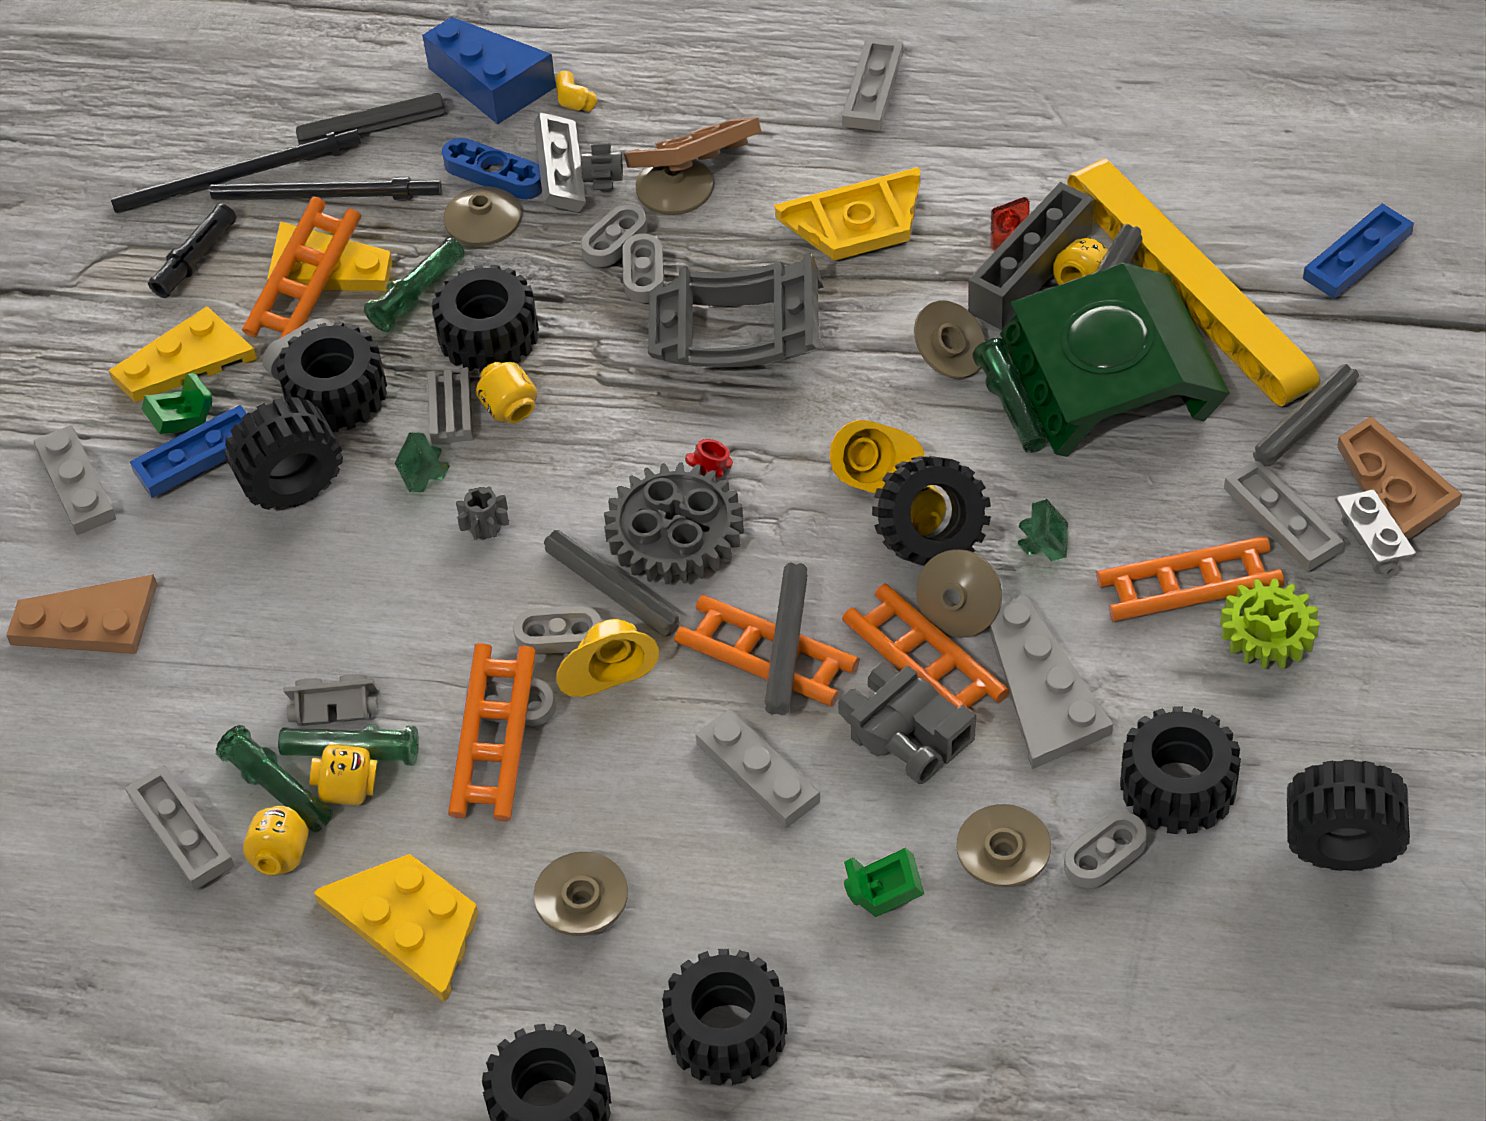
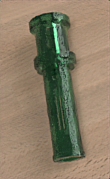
M446 238L438 248L422 260L403 279L398 278L390 281L386 286V291L380 297L371 299L364 305V312L368 320L381 331L388 332L392 330L396 324L395 320L404 312L413 311L417 307L418 297L439 280L454 264L464 258L465 252L460 243L453 238Z
M991 338L985 340L974 349L972 358L977 366L982 367L986 375L985 385L987 389L999 397L1019 437L1023 450L1025 452L1030 451V453L1038 452L1048 444L1049 438L1022 389L1021 371L1017 365L1012 364L1008 356L1009 347L1004 339Z
M370 724L364 727L363 731L282 727L278 737V749L281 756L322 757L325 747L331 744L363 747L369 751L370 760H377V764L379 761H403L406 766H414L418 757L419 736L415 725H408L405 730L380 729L378 724Z
M234 726L221 737L216 747L217 757L224 762L230 761L241 771V777L248 784H260L282 805L295 810L312 832L322 830V827L316 822L317 819L325 826L329 823L333 810L323 804L278 765L275 752L269 747L262 748L251 738V732L245 726Z

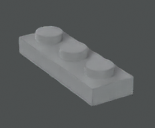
M866 37L842 114V127L881 131L904 53L903 41Z
M539 112L534 122L543 203L555 208L580 213L586 203L575 120Z
M72 424L33 440L76 535L116 520L113 508Z
M1253 461L1225 478L1224 490L1307 572L1342 552L1344 541L1267 466H1264L1261 461Z
M728 709L695 734L697 745L785 828L789 827L820 803V792L731 709Z
M165 765L125 787L129 799L194 891L235 867L230 854Z

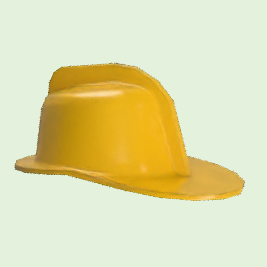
M855 420L845 424L836 433L830 445L829 460L832 471L840 481L851 487L875 493L877 488L882 489L885 485L882 479L887 472L893 473L897 470L895 466L900 462H909L913 457H925V453L916 438L903 430L869 420Z
M609 619L599 622L588 630L578 648L573 650L561 662L556 674V683L560 690L569 696L584 697L596 694L616 685L643 677L657 663L659 647L652 637L646 633L638 632L632 623L620 619Z

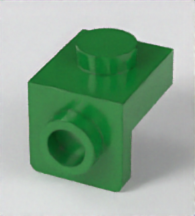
M188 373L185 376L182 391L145 396L141 409L159 434L189 431L206 422L208 411L212 407V395L196 373Z
M906 847L865 867L853 857L844 861L848 876L844 880V886L848 897L854 905H861L874 917L924 895L914 854Z

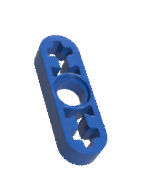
M467 138L452 139L445 143L442 148L444 167L451 175L482 186L503 189L519 199H532L542 193L539 164ZM497 164L502 166V169L497 172L490 173L484 171V168L489 165Z

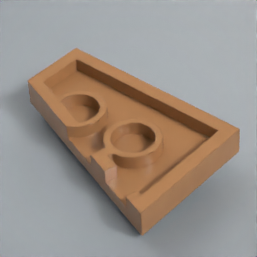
M758 117L731 119L692 131L690 133L691 136L655 143L657 149H635L624 153L627 168L669 166L670 171H679L693 166L692 160L695 158L706 160L721 155L720 148L733 149L747 145L748 137L762 131Z
M1372 416L1339 436L1337 448L1363 492L1374 489L1407 540L1460 505L1462 494Z
M154 574L18 600L6 634L9 643L16 646L136 654L157 587Z

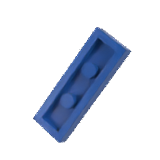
M1381 203L1305 266L1303 279L1328 296L1336 299L1412 235L1414 222Z
M239 405L131 460L130 464L134 474L151 498L227 460L224 452L227 450L225 446L226 439L232 436L231 429L233 426L243 421L241 417L246 414V411Z

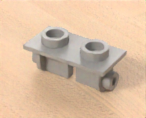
M1374 489L1336 497L1335 501L1342 513V523L1349 527L1360 545H1365V553L1373 563L1375 573L1382 574L1385 578L1391 577L1399 570L1397 565L1399 559L1416 555L1415 550Z
M347 674L340 676V682L322 684V679L305 678L295 681V686L283 687V692L291 701L294 700V704L287 705L288 722H297L298 726L330 723L329 706H336L338 722L370 719V715L378 714L379 711L377 696L369 697V693L379 692V687L373 679H367L364 674Z

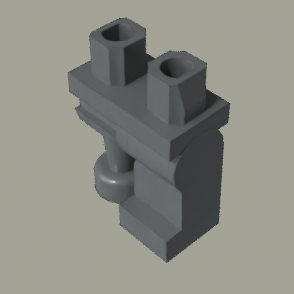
M884 662L880 663L868 676V687L875 692L869 699L856 689H850L838 701L839 714L851 725V739L860 747L864 745L873 755L881 756L891 752L906 762V774L918 784L928 781L938 770L942 761L948 764L975 740L976 714L964 705H961L959 708L955 707L939 695L930 683L922 678H918L917 672L908 665L899 672ZM908 736L914 737L923 747L918 748Z

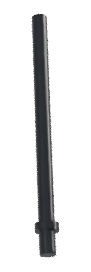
M357 129L336 135L332 131L326 133V137L112 197L111 202L115 213L209 187L211 184H220L329 152L332 153V156L340 154V149L361 144Z

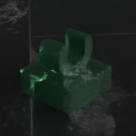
M409 432L395 461V465L409 492H424L430 479H443L450 467L449 463L438 461L442 450L440 447L430 446L424 433Z
M1048 499L1032 503L1031 518H1026L1019 523V528L1027 535V538L1018 540V546L1027 555L1042 551L1051 562L1066 558L1068 522Z

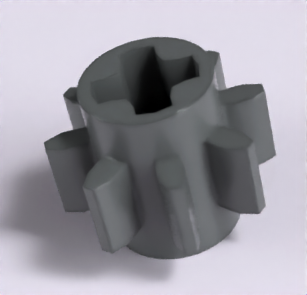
M611 143L591 144L592 152L582 153L581 156L583 182H593V190L613 189V181H623L622 152H612Z
M490 486L487 488L469 489V492L464 497V501H456L457 520L460 531L470 529L474 540L497 537L501 525H509L506 496L499 495L496 497Z

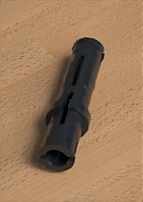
M218 203L179 249L175 248L170 251L166 256L167 262L149 279L148 285L153 293L161 298H168L171 295L170 293L185 277L188 278L193 275L197 270L196 264L214 246L225 231L236 222L237 216L229 206Z

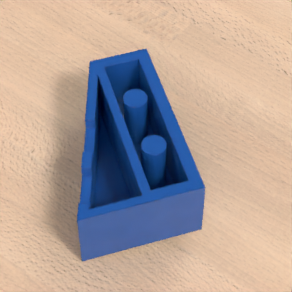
M454 17L447 19L422 35L428 68L497 124L556 88L552 54Z

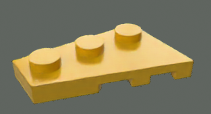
M280 221L267 280L291 238L296 225ZM313 230L305 246L325 252L333 235ZM349 240L323 290L387 291L393 263L391 252ZM297 260L287 279L308 285L317 267Z
M206 306L108 371L112 381L136 403L144 400L145 396L161 394L182 386L188 373H196L197 375L206 372L207 376L222 372L221 366L239 359L245 364L256 360L257 357L254 348Z

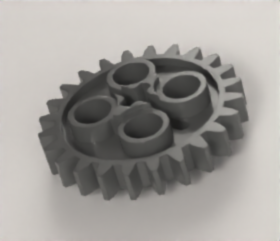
M683 462L678 463L675 471H669L666 464L662 463L660 473L654 474L649 468H645V479L640 480L631 475L629 477L630 488L618 486V498H609L610 511L604 512L606 525L604 530L606 542H609L611 555H618L621 567L630 564L633 576L646 570L648 582H652L658 574H661L665 584L669 585L673 575H679L681 581L687 583L688 573L694 572L699 578L703 579L705 578L704 567L708 566L713 570H720L719 557L731 560V547H740L739 534L744 533L742 504L738 503L737 491H729L727 479L719 482L716 481V471L714 470L708 472L705 476H701L700 465L694 466L690 472H685Z

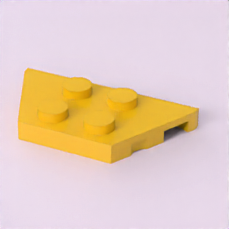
M916 167L774 204L775 217L783 225L834 261L910 241L920 188V169Z
M411 854L322 886L314 892L316 902L431 993L443 1002L449 998L452 991L450 985L457 964L461 965L466 951V938L472 933L479 914L477 905Z

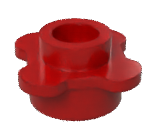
M713 439L700 440L695 447V451L687 453L685 457V462L689 466L700 465L701 475L703 476L712 470L716 471V479L722 477L724 469H730L733 465V461L729 457L730 452L728 448L721 442Z

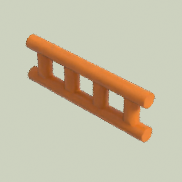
M318 197L311 198L242 328L245 334L256 337L263 326L282 333L280 336L282 338L307 322L361 219L359 212L354 209H347L341 220L322 213L326 206L325 201ZM314 227L334 234L325 252L305 246ZM297 260L317 267L308 285L287 279ZM279 293L299 299L290 319L270 312Z
M1266 535L1096 571L1099 587L1114 585L1121 602L1109 605V614L1112 622L1225 599L1228 595L1237 596L1239 585L1242 584L1251 590L1253 589L1255 579H1259L1264 587L1270 586L1273 578L1278 579L1279 587L1284 586L1282 571L1278 569L1265 572L1259 554L1270 552V544ZM1241 558L1248 576L1223 581L1216 563ZM1199 567L1206 585L1181 590L1174 572ZM1157 576L1163 594L1138 599L1132 581Z
M886 583L879 586L875 592V597L882 602L865 616L855 608H850L842 617V621L896 669L901 671L907 665L917 672L918 678H922L930 683L939 695L957 708L964 705L969 709L986 694L997 703H1000L1009 694V689ZM896 614L912 629L893 642L878 627ZM924 641H927L942 656L923 669L907 654ZM956 667L973 682L954 696L938 680Z
M702 594L697 601L696 610L706 615L695 631L680 626L675 634L674 641L768 681L770 662L753 656L750 653L761 637L770 641L774 640L776 624ZM722 621L744 629L734 647L712 639ZM800 634L797 657L802 653L821 661L822 664L812 680L794 673L792 691L833 707L837 702L839 691L828 686L839 669L854 674L859 666L860 658Z
M477 643L474 646L448 815L455 818H465L468 803L495 805L494 819L510 821L536 649L530 646H520L518 648L517 660L491 659L492 646L485 643ZM488 677L514 678L510 702L484 700ZM481 718L508 720L504 744L478 742ZM475 761L501 762L498 787L471 785Z

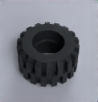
M491 264L490 268L476 265L474 266L475 269L472 270L464 268L458 271L456 277L449 276L445 279V286H439L435 292L436 298L432 299V314L438 342L445 357L449 356L450 362L455 366L462 364L463 368L468 367L469 371L476 368L481 373L485 367L494 362H500L501 364L505 362L519 363L521 362L520 356H528L532 351V345L537 343L539 327L532 288L530 285H527V280L522 275L516 276L515 270L510 268L501 270L500 265Z
M335 322L333 326H327L326 323L317 324L318 328L311 330L308 327L302 330L301 336H293L288 341L289 347L282 348L279 353L281 360L277 361L278 377L285 401L290 397L299 398L301 402L304 400L312 402L314 407L317 406L322 412L332 432H339V428L347 427V430L356 427L355 423L359 421L365 423L371 419L370 413H377L382 407L381 401L385 400L387 395V382L376 341L372 340V336L367 331L360 332L358 326L350 325L349 327H344V323Z
M290 397L287 401H284L282 398L275 399L268 405L263 403L257 406V410L252 413H246L241 417L243 421L233 426L231 429L232 436L227 437L225 442L227 448L224 451L225 458L245 496L255 506L260 504L263 509L267 510L276 507L277 510H284L288 506L293 505L296 507L302 505L308 499H314L321 490H326L332 484L330 480L337 477L340 471L338 466L343 463L342 448L322 412L317 406L314 407L312 402L308 400L301 402L299 398Z
M918 456L911 458L912 460L909 462L902 461L897 464L895 472H887L882 479L885 485L882 489L877 488L874 497L879 498L878 507L872 506V516L878 517L879 524L874 525L876 532L883 535L885 540L882 543L887 549L896 552L895 555L903 560L922 566L926 565L934 556L948 550L976 551L972 546L975 542L982 543L986 534L981 532L983 525H990L991 516L985 515V507H991L990 498L982 494V490L986 489L982 480H977L973 477L975 474L973 470L967 466H961L959 461L953 459ZM930 485H936L941 487L949 496L952 506L951 518L942 532L933 537H924L916 531L912 524L911 505L916 495L922 489Z
M1174 706L1172 712L1168 713L1162 708L1153 712L1152 719L1143 716L1138 720L1137 728L1131 727L1128 732L1126 743L1123 746L1120 787L1124 791L1123 800L1126 806H1133V814L1140 819L1146 817L1149 827L1157 830L1159 826L1167 827V833L1177 834L1178 829H1186L1187 834L1197 833L1198 826L1202 825L1207 830L1215 826L1216 817L1223 820L1229 813V806L1234 804L1241 763V758H1239L1240 747L1238 741H1232L1233 732L1229 727L1220 728V719L1214 715L1206 718L1202 716L1203 710L1193 708L1192 713L1184 712L1183 706ZM1169 763H1183L1196 768L1201 773L1193 777L1180 778L1166 774L1159 767Z
M1343 759V761L1332 760L1323 762L1321 765H1312L1305 768V772L1297 773L1293 777V782H1290L1287 786V843H1289L1292 853L1298 854V858L1304 862H1311L1313 866L1329 868L1335 871H1362L1363 869L1381 867L1384 863L1395 861L1398 855L1405 853L1407 845L1410 843L1407 785L1403 783V778L1397 773H1392V769L1386 766H1377L1374 762L1369 761L1361 762Z
M718 949L719 955L709 956L708 951L698 954V962L692 963L688 959L681 964V975L673 973L668 980L669 990H664L662 1012L668 1047L671 1055H676L677 1064L683 1070L691 1068L692 1077L701 1081L705 1075L710 1076L711 1084L722 1085V1079H731L732 1085L743 1083L742 1076L749 1074L752 1079H755L762 1075L761 1066L763 1064L771 1068L777 1061L776 1051H783L786 1043L785 1034H787L783 987H780L779 977L775 971L767 972V963L759 957L752 962L750 961L749 953L741 950L738 951L736 956L729 955V949ZM723 1005L738 1006L750 1013L746 1020L731 1028H713L700 1021L708 1011Z
M544 1023L534 1025L535 1031L526 1034L524 1028L514 1032L515 1040L511 1043L504 1039L497 1045L499 1056L490 1054L486 1062L488 1072H483L482 1076L483 1096L490 1121H609L611 1114L609 1104L612 1101L603 1057L599 1056L597 1046L592 1041L586 1043L584 1034L575 1029L569 1035L565 1025L555 1024L553 1030H546ZM559 1080L573 1086L565 1098L552 1105L534 1106L522 1101L523 1096L531 1087L543 1081Z

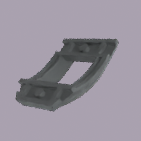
M810 252L803 254V261L784 266L780 261L758 268L733 272L690 271L687 266L680 267L679 276L667 286L662 281L649 292V355L654 359L691 366L747 367L775 363L825 349L819 339L818 289L824 288L814 256ZM774 302V340L730 348L692 347L693 304L734 306Z

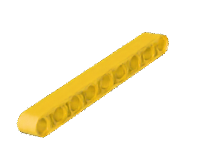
M1102 158L1067 177L1068 186L1094 198L1093 221L1113 241L1121 227L1125 224L1133 227L1137 226L1141 229L1143 239L1132 260L1139 267L1164 273L1171 277L1193 322L1273 403L1282 407L1319 386V374L1312 361L1110 161Z

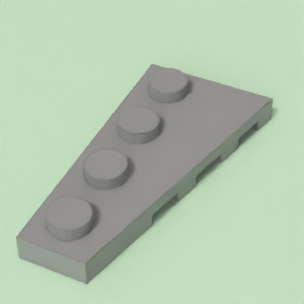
M1026 594L1001 604L996 619L988 629L999 664L1006 678V687L1009 689L1010 700L1013 701L1016 710L1017 723L1028 749L1031 768L1034 769L1112 735L1113 723Z

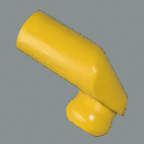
M560 71L556 74L557 98L562 107L573 111L582 109L585 112H590L595 108L597 103L596 94L588 91L586 87L575 85L574 75L570 71Z

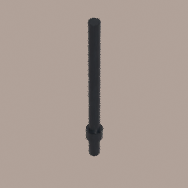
M409 176L393 177L392 181L211 184L210 186L212 200L393 196L394 200H411L412 196H439L442 193L441 180H411Z

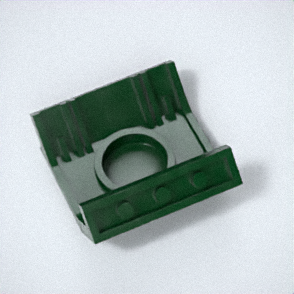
M1123 262L1010 302L1016 315L1002 330L1000 336L1056 455L1068 457L1092 428L1107 417L1169 396L1181 395L1192 419L1206 421L1230 394L1171 277L1167 274Z

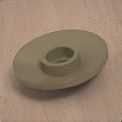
M696 159L692 160L693 166L679 171H670L669 166L644 167L636 180L637 197L645 207L660 214L678 215L688 213L702 206L711 196L713 191L712 174L703 163Z
M481 186L468 189L455 196L446 206L443 219L447 232L458 242L472 246H486L498 243L514 233L521 222L522 213L520 203L510 192L497 187Z
M939 300L928 304L919 312L914 324V338L918 351L932 369L943 376L954 379L966 378L980 369L986 356V340L980 324L967 309L951 301Z
M962 549L942 552L926 563L918 577L916 596L922 615L948 636L959 638L974 636L988 628L1000 611L1002 588L999 577L989 562L974 552ZM949 589H954L959 593L960 600L958 604L952 603L949 600Z
M996 804L977 810L964 821L957 835L956 848L961 865L976 880L994 887H1015L1033 880L1043 871L1050 858L1051 839L1044 823L1031 811L1015 805ZM999 851H1007L1011 855L1000 856L996 853Z
M593 852L569 853L552 861L540 873L534 887V904L539 917L551 929L571 936L591 935L609 927L622 914L628 899L627 881L620 867L611 859ZM585 898L590 900L584 904H575L579 899Z

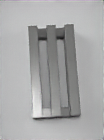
M468 367L460 368V374H453L452 369L444 370V375L436 376V371L427 372L429 433L432 445L473 440L471 385ZM461 385L463 430H455L453 386ZM439 387H444L445 393V432H440L439 427Z

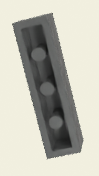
M1059 182L968 279V311L973 316L1003 330L1016 315L1010 302L1037 293L1053 275V264L1057 255L1076 239L1088 237L1092 233L1094 198Z

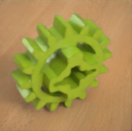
M1273 578L1270 586L1264 587L1259 579H1255L1253 589L1249 590L1241 584L1237 588V596L1228 595L1226 597L1225 608L1221 611L1220 625L1222 626L1221 638L1222 640H1230L1229 651L1232 654L1238 653L1241 650L1245 652L1243 662L1246 664L1257 658L1260 659V665L1263 669L1267 668L1269 661H1276L1280 668H1285L1288 657L1299 663L1302 661L1303 650L1308 652L1313 650L1314 640L1318 636L1320 624L1317 621L1318 608L1317 606H1308L1310 598L1308 593L1299 596L1294 594L1295 584L1291 583L1285 589L1279 588L1278 579Z

